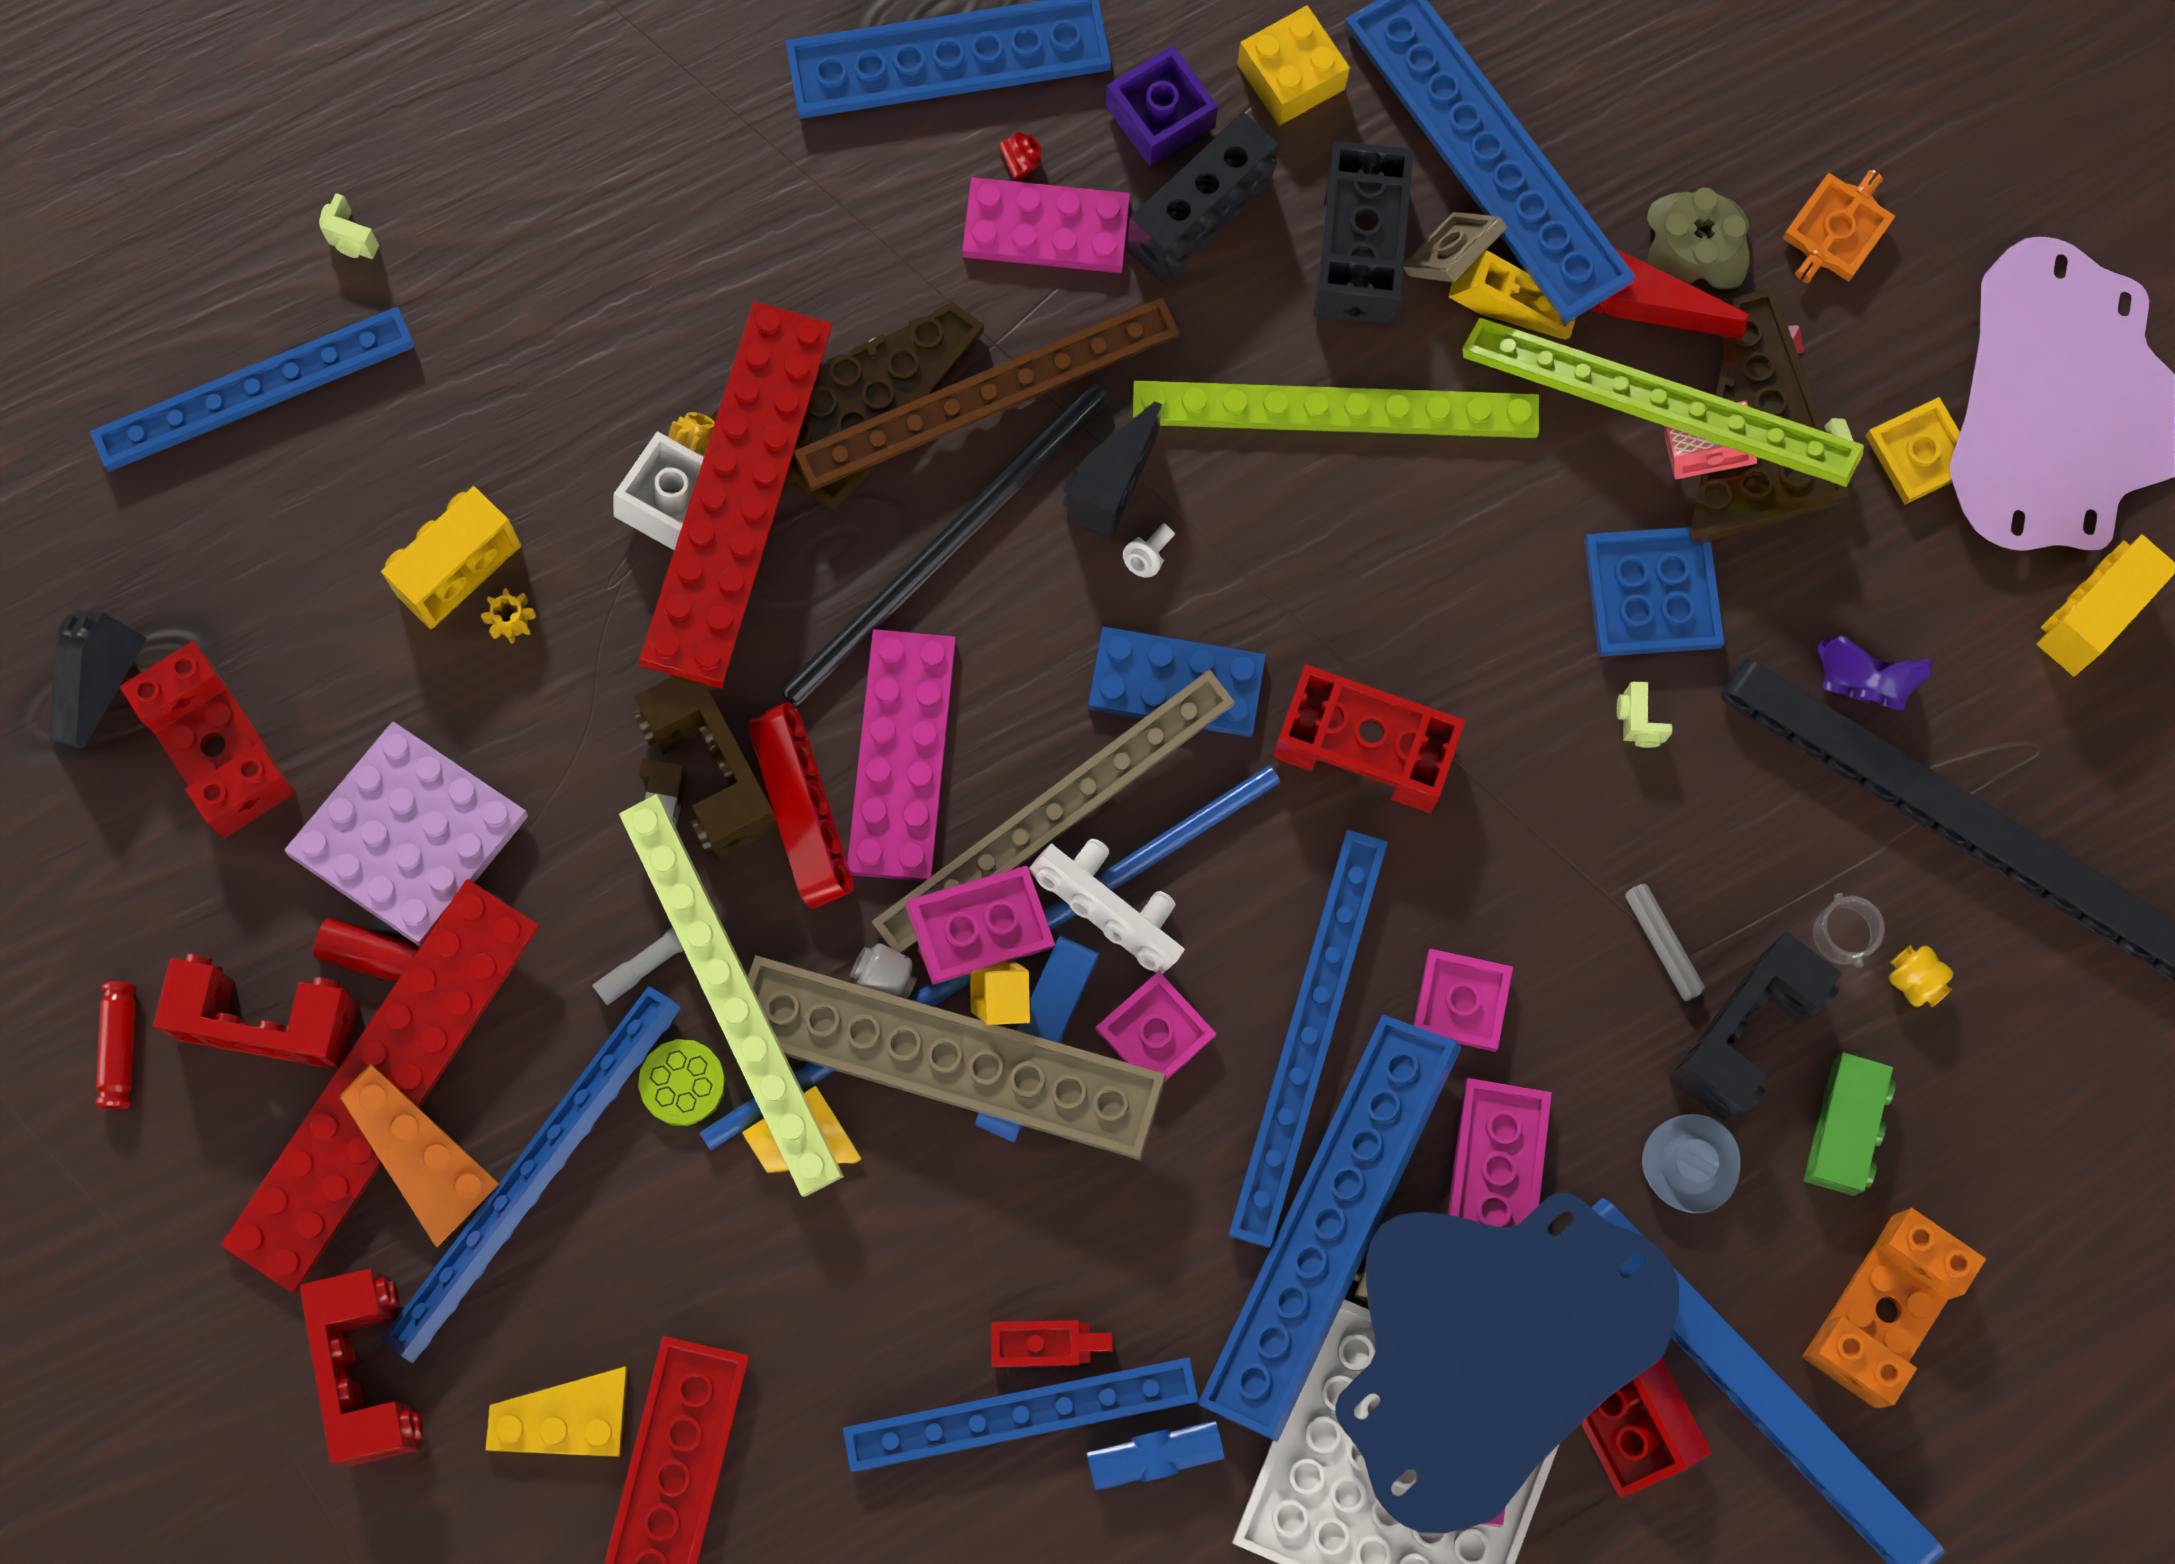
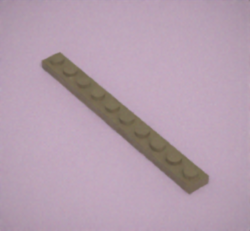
M1209 669L871 921L890 948L903 954L918 942L905 906L908 900L1018 868L1235 705V701Z

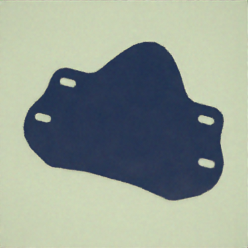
M1568 1192L1550 1195L1520 1224L1509 1228L1496 1227L1465 1218L1437 1213L1415 1212L1398 1215L1380 1226L1370 1242L1366 1258V1288L1375 1338V1355L1371 1364L1339 1394L1335 1404V1414L1340 1426L1364 1458L1375 1497L1387 1513L1403 1526L1419 1533H1449L1490 1522L1501 1514L1535 1468L1609 1396L1653 1366L1665 1354L1679 1309V1282L1674 1268L1665 1254L1649 1239L1610 1224L1582 1199ZM1564 1211L1572 1213L1573 1221L1557 1236L1549 1234L1548 1226L1557 1216ZM1633 1254H1642L1645 1258L1644 1264L1631 1277H1622L1619 1273L1620 1267ZM1368 1395H1378L1380 1404L1366 1418H1356L1354 1415L1356 1406ZM1407 1470H1414L1418 1475L1417 1481L1404 1494L1400 1496L1393 1494L1391 1490L1393 1483Z

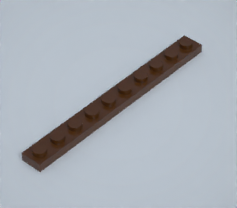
M1163 297L797 449L793 452V456L811 492L1177 338L1180 332Z

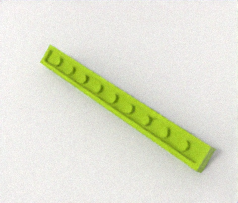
M1479 318L1462 348L1463 358L1847 487L1863 455V444L1483 318Z
M1134 381L1133 418L1155 401L1162 404L1160 426L1537 438L1539 434V394Z

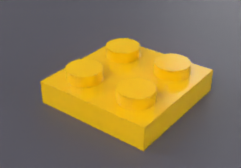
M1940 397L1870 429L1865 435L1905 505L1952 483L1950 461L1960 431Z

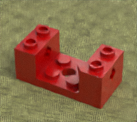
M191 641L119 686L139 719L156 735L187 783L188 787L185 790L206 823L223 839L296 794L293 786L211 660L194 641ZM213 737L224 738L225 748L221 754L214 757L205 754V744L209 739Z
M1305 664L1273 758L1311 772L1317 759L1395 787L1391 800L1431 814L1440 797L1466 720ZM1365 723H1374L1381 728L1383 738L1375 743L1366 742L1360 736L1359 728Z
M187 954L185 961L170 958L153 1026L174 1040L335 1070L340 1068L348 1056L360 1004L349 996V990L340 988L339 982L319 977L314 978L313 984L299 981L287 1030H285L284 1025L269 1021H259L258 1027L243 1023L241 1017L227 1014L235 982L223 973L224 968L213 965L212 959L199 955Z
M370 1268L299 1285L331 1464L351 1467L420 1450L418 1439L424 1438L423 1423L419 1412L413 1413L412 1406L391 1402L358 1410L359 1407H363V1394L359 1381H353L350 1364L356 1361L355 1349L351 1337L345 1338L344 1334L345 1331L396 1320L394 1308L400 1307V1298L395 1281L389 1282L388 1276Z

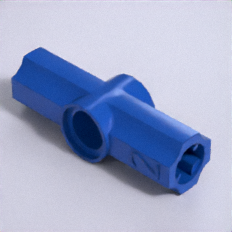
M1216 1421L1189 1426L1170 1432V1429L1131 1438L1132 1442L1086 1453L1095 1490H1104L1140 1479L1141 1483L1179 1474L1181 1469L1225 1459Z

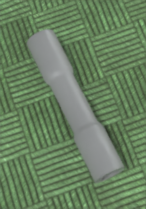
M670 928L662 938L630 961L620 964L592 985L606 1005H609L637 985L641 978L674 954L684 951L674 928Z

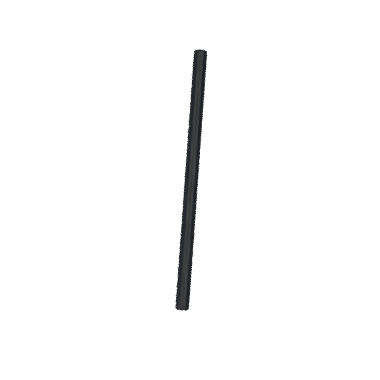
M1096 384L1088 388L782 687L784 697L793 705H800L873 633V629L876 630L1108 403L1109 396Z

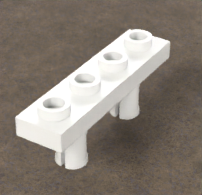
M1090 839L1074 860L1070 859L1053 844H1050L1029 868L1030 874L1037 879V882L1043 888L1057 894L1070 905L1077 915L1090 920L1103 931L1110 941L1120 944L1133 954L1146 969L1152 970L1155 973L1160 971L1163 974L1177 962L1185 949L1160 930L1176 906L1174 900L1168 894L1161 891L1155 892L1139 913L1093 877L1109 855L1107 846L1101 841Z

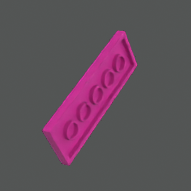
M873 629L847 861L852 876L925 882L932 877L956 637Z

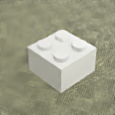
M657 431L613 494L614 517L675 550L704 457Z

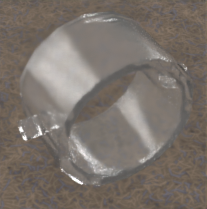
M1842 893L1835 894V901L1828 905L1816 918L1813 927L1814 942L1819 951L1830 961L1841 965L1855 963L1856 968L1864 966L1863 960L1871 955L1882 943L1885 934L1884 919L1879 909L1869 900L1858 896L1843 898ZM1848 908L1858 912L1865 918L1870 928L1871 936L1865 951L1850 953L1840 949L1832 942L1827 929V921L1831 911Z

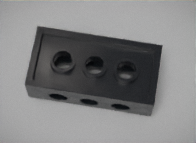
M1243 112L1130 217L1127 251L1160 282H1163L1170 274L1178 275L1188 265L1190 261L1189 256L1199 247L1202 250L1206 249L1218 235L1217 230L1227 221L1230 224L1235 222L1246 209L1245 204L1256 195L1259 198L1270 189L1274 183L1273 173L1277 165L1276 156L1279 144Z

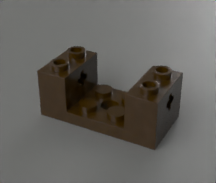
M673 676L634 696L639 709L632 713L649 746L657 742L662 754L702 734L703 741L712 758L722 757L721 760L717 761V764L728 787L692 805L697 818L690 823L706 854L714 850L718 860L722 861L780 831L767 798L705 684Z

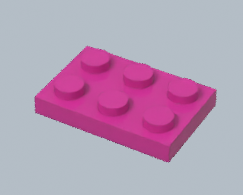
M1027 866L910 899L905 904L932 985L1040 953L1055 946Z

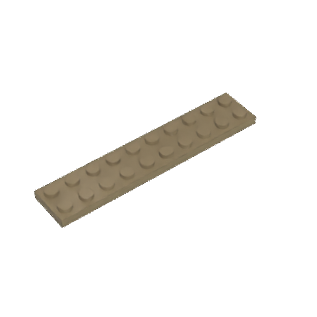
M755 955L748 979L785 1056L1141 1160L1165 1083L1166 1075L1164 1073L998 1025H986L981 1020Z

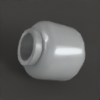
M876 944L871 949L865 947L858 956L850 973V977L855 980L854 984L905 999L911 994L917 980L916 977L911 975L913 968L912 960L884 944Z

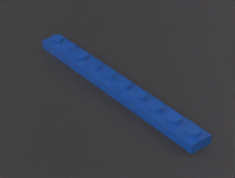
M1348 829L1346 831L1228 1233L1229 1237L1268 1249L1271 1247L1388 841Z
M650 986L647 987L499 1182V1185L493 1190L381 1339L399 1355L414 1363L420 1353L429 1346L432 1337L447 1317L457 1309L460 1300L475 1280L484 1273L487 1264L503 1243L511 1237L515 1227L527 1211L537 1203L543 1190L555 1174L564 1167L567 1158L583 1137L591 1131L595 1121L607 1105L617 1097L620 1088L635 1068L644 1061L647 1052L669 1028L672 1019L681 1009L674 1001Z

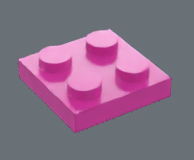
M1429 949L1413 1026L1454 1040L1458 1044L1496 1052L1499 1046L1513 967Z
M1160 971L1095 1027L1098 1034L1124 1062L1164 1073L1166 1075L1165 1082L1216 1037L1214 1030Z

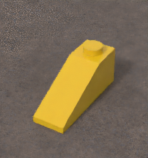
M1487 250L1455 282H1452L1448 295L1449 298L1480 315L1564 340L1570 339L1576 319L1574 318L1565 324L1527 272Z

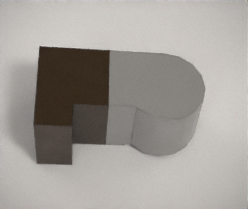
M641 758L638 775L643 782L648 783L645 800L655 794L659 795L676 828L688 772L683 765Z

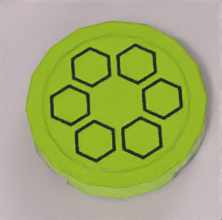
M676 1039L661 1044L647 1056L640 1069L638 1088L643 1103L655 1118L669 1125L689 1126L703 1120L716 1111L724 1096L726 1078L719 1059L708 1047L694 1040Z

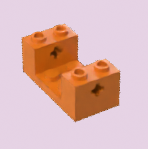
M1913 1208L1893 1215L1802 1358L1873 1408L1895 1405L1917 1370L1915 1366L1909 1363L1912 1356L1947 1301L1965 1294L1986 1261V1258ZM1882 1298L1891 1300L1897 1308V1316L1892 1323L1883 1322L1876 1314V1305Z

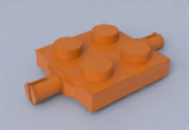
M1869 170L1857 187L1844 183L1828 172L1782 237V239L1801 250L1807 256L1801 267L1795 272L1799 280L1806 270L1810 268L1802 282L1809 283L1820 266L1830 269L1848 282L1852 279L1895 218V215L1878 205L1871 196L1883 181L1879 173L1869 185V182L1876 173L1874 170Z

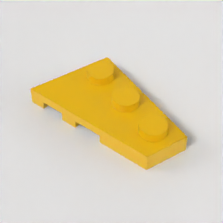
M625 1366L490 1405L486 1451L621 1457L628 1367Z

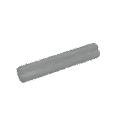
M1644 883L1633 887L1626 893V899L1681 997L1685 1001L1698 997L1705 991V986L1648 885Z

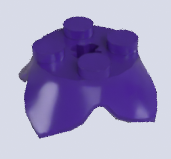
M1839 636L1833 641L1829 638H1824L1817 648L1825 671V678L1821 689L1842 694L1846 698L1860 702H1877L1881 706L1904 711L1908 697L1930 677L1932 671V664L1929 659L1919 661L1908 660L1898 663L1891 661V663L1872 658V656L1849 641L1845 636Z

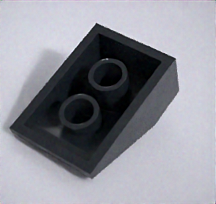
M1154 401L1087 455L1079 471L1075 469L1070 471L1063 490L1066 493L1063 506L1067 507V522L1108 539H1113L1159 435L1162 404Z
M76 610L74 615L69 614L63 620L58 629L60 639L55 646L49 740L56 744L84 749L147 638L104 612Z

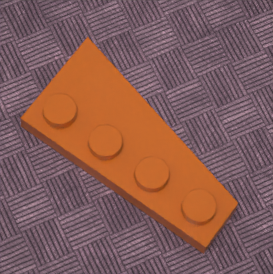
M372 1064L340 1095L346 1108L436 1248L499 1185L483 1167Z

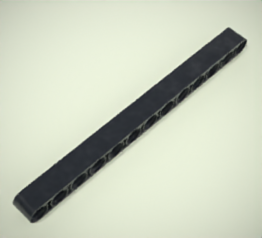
M1744 659L1740 662L1721 692L1722 700L1731 708L2175 982V920L1763 665L1749 659Z

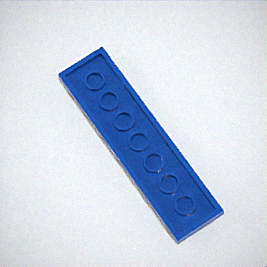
M1043 0L785 40L799 119L1111 70V60L1099 0Z

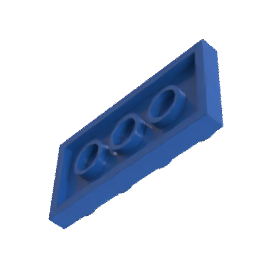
M1102 626L1088 710L1144 719L1210 669L1235 701V705L1203 729L1252 738L1266 654Z

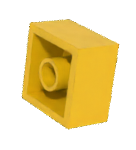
M1308 5L1240 42L1237 65L1278 126L1346 88L1350 67Z

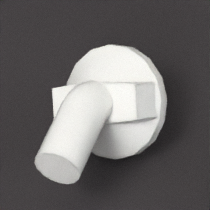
M1163 523L1146 542L1138 537L1128 543L1123 550V559L1130 571L1141 577H1152L1157 574L1164 561L1158 552L1170 541L1175 533Z

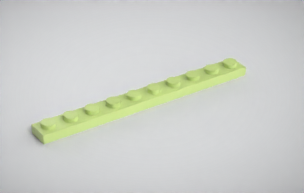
M655 794L619 813L801 1196L806 1197L844 1177L661 797Z

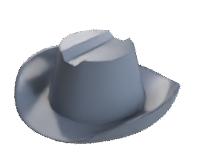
M1687 1114L1664 1122L1652 1132L1643 1149L1642 1167L1649 1185L1665 1203L1684 1212L1705 1213L1723 1205L1734 1192L1740 1175V1153L1735 1138L1723 1124L1704 1115Z

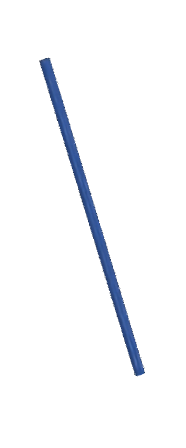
M1268 765L1095 878L1111 891L1117 889L1279 784L1280 780L1276 772ZM1063 899L1043 911L1050 931L1076 915L1070 905ZM970 974L934 985L930 983L907 999L934 1007L970 984ZM806 1063L794 1071V1074L802 1091H804L835 1070ZM752 1098L701 1131L700 1135L711 1151L764 1116L755 1098Z

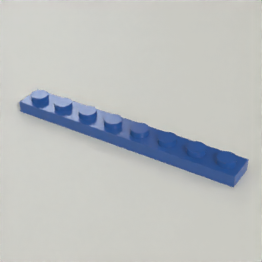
M397 306L91 430L90 433L104 467L110 472L416 346Z
M1189 1357L844 1427L843 1433L850 1472L853 1473L1198 1402V1396Z

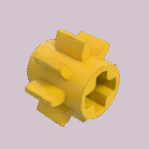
M689 412L685 418L679 417L678 422H672L668 438L704 457L715 422L706 415Z
M505 588L503 595L496 599L488 596L490 612L481 614V618L484 623L493 624L489 632L494 639L502 633L507 636L512 644L515 641V636L522 633L526 635L531 634L527 623L528 620L536 618V614L532 608H524L528 603L524 593L515 598ZM513 610L515 613L511 614L510 621L504 622L503 619L507 618V611Z

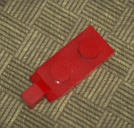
M1079 1320L991 1322L992 1368L1080 1366V1364L1091 1363L1090 1353L1113 1352L1112 1333H1090V1323H1079Z

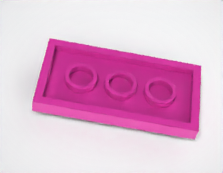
M971 177L962 250L963 257L1122 273L1130 193Z

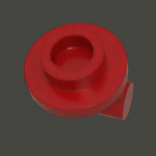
M1016 132L1011 138L1003 140L998 145L1014 181L1026 178L1030 171L1041 165V146L1030 134L1025 135L1022 132Z

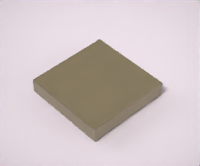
M1453 212L1403 263V268L1410 277L1455 282L1508 227L1502 218L1498 216Z

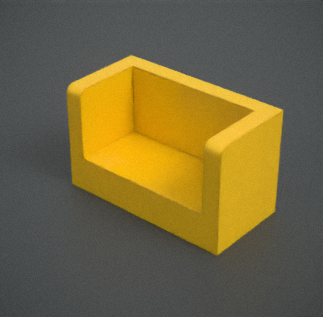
M1013 960L970 973L971 1012L986 1025L1030 1023L1029 971Z

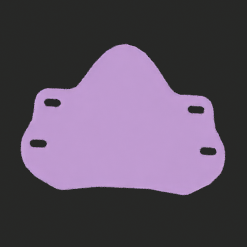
M2033 237L2020 241L2008 248L1983 277L1981 282L1978 352L1966 417L1950 461V476L1963 513L1975 531L1996 545L2020 551L2052 545L2069 546L2083 550H2101L2113 539L2118 503L2125 494L2175 477V374L2147 345L2145 330L2150 301L2144 287L2129 277L2100 267L2074 245L2055 238ZM2059 254L2066 256L2068 260L2066 275L2062 279H2058L2054 275L2055 260ZM2122 292H2128L2132 298L2130 313L2127 316H2122L2118 312L2119 298ZM2089 509L2097 513L2096 528L2092 535H2087L2083 531L2085 513ZM2016 510H2020L2025 514L2024 529L2020 536H2015L2011 532L2013 513Z

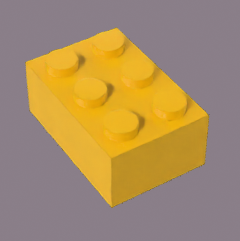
M473 486L466 493L460 492L453 497L447 506V511L436 521L431 520L425 523L417 532L416 539L408 547L395 551L387 559L385 568L381 570V573L396 596L432 630L521 547V544L509 519Z
M2142 534L2130 545L2123 540L2092 571L2093 573L2089 578L2082 582L2067 598L2068 601L2041 626V629L2046 634L2036 645L2073 677L2103 653L2175 574V562Z

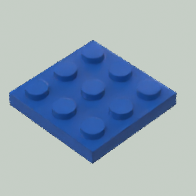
M1691 527L1586 535L1584 543L1598 657L1719 649L1724 645L1711 541L1692 546L1690 541Z

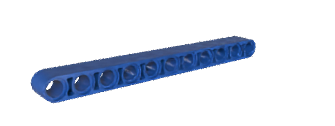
M1601 1198L1591 1207L1610 1224L1643 1236L1608 1200ZM1640 1253L1633 1254L1620 1267V1275L1624 1278L1631 1277L1644 1264V1256ZM1674 1268L1679 1282V1309L1671 1338L1888 1564H1934L1945 1553L1940 1543Z

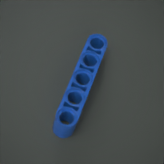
M1059 936L1029 1001L1030 1023H1019L1016 1031L1060 1043L1094 969L1099 952ZM982 1113L978 1114L975 1126L1014 1143L1023 1127L1022 1125Z

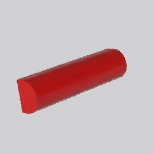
M327 918L318 931L313 954L314 958L318 961L396 984L420 949V946Z

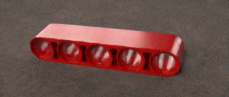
M785 702L751 718L748 722V729L798 891L804 903L809 908L815 909L852 893L853 880L802 718L791 703Z

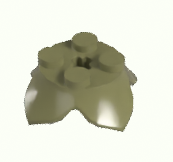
M1706 187L1698 189L1695 193H1673L1661 197L1651 204L1647 215L1648 227L1655 232V239L1648 253L1647 262L1649 265L1687 284L1702 278L1717 289L1740 288L1749 267V249L1746 239L1749 224L1744 211L1739 205ZM1696 231H1702V232H1704L1708 237H1706V236L1704 235V236L1700 239L1699 237H1697V236L1695 235V232H1696Z

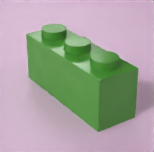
M1844 1052L1832 1059L1804 1182L1851 1196L1865 1191V1187L1870 1188L1877 1168L1876 1163L1871 1162L1875 1146H1880L1886 1130V1122L1881 1121L1884 1105L1891 1103L1895 1092L1896 1082L1890 1080L1893 1070L1892 1066Z

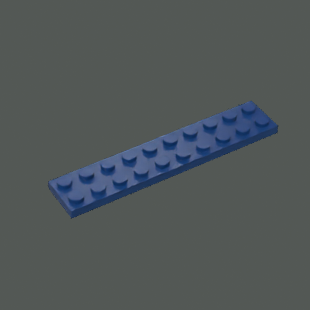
M1376 0L1345 19L1347 30L1484 215L1502 218L1508 228L1500 235L1565 324L1634 283L1635 275L1428 0Z
M1382 1014L1199 1399V1406L1278 1442L1462 1048L1458 1042Z

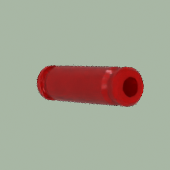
M109 981L101 985L103 998L100 1001L96 1071L98 1098L95 1099V1105L100 1109L120 1110L127 1109L131 1105L129 1093L132 1089L136 1013L134 993L137 992V987L131 982Z

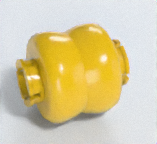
M1910 945L1890 962L1896 968L1889 975L1891 984L1903 991L1909 1003L1915 1007L1928 1002L1932 1008L1952 991V988L1947 986V983L1953 978L1951 968L1939 961L1937 955L1929 946L1924 945L1914 951Z

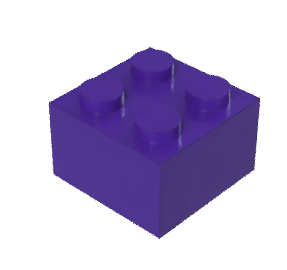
M1174 45L1107 85L1106 108L1149 167L1154 166L1216 127L1218 105Z

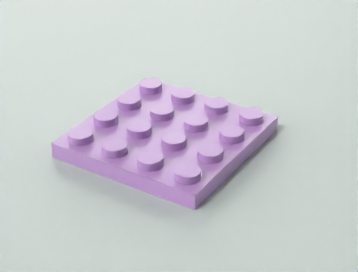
M392 722L284 850L290 858L421 947L465 880L469 879L474 883L527 819L528 815L526 810L395 722Z

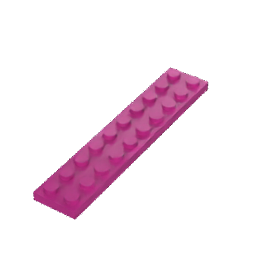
M1467 1078L1464 1081L1448 1215L1496 1227L1509 1228L1520 1224L1539 1206L1552 1092ZM1505 1508L1499 1516L1482 1525L1502 1527L1504 1525Z

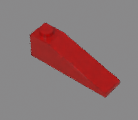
M1614 248L1635 275L1634 283L1592 307V311L1597 313L1605 312L1621 319L1738 339L1743 338L1746 333L1748 313Z

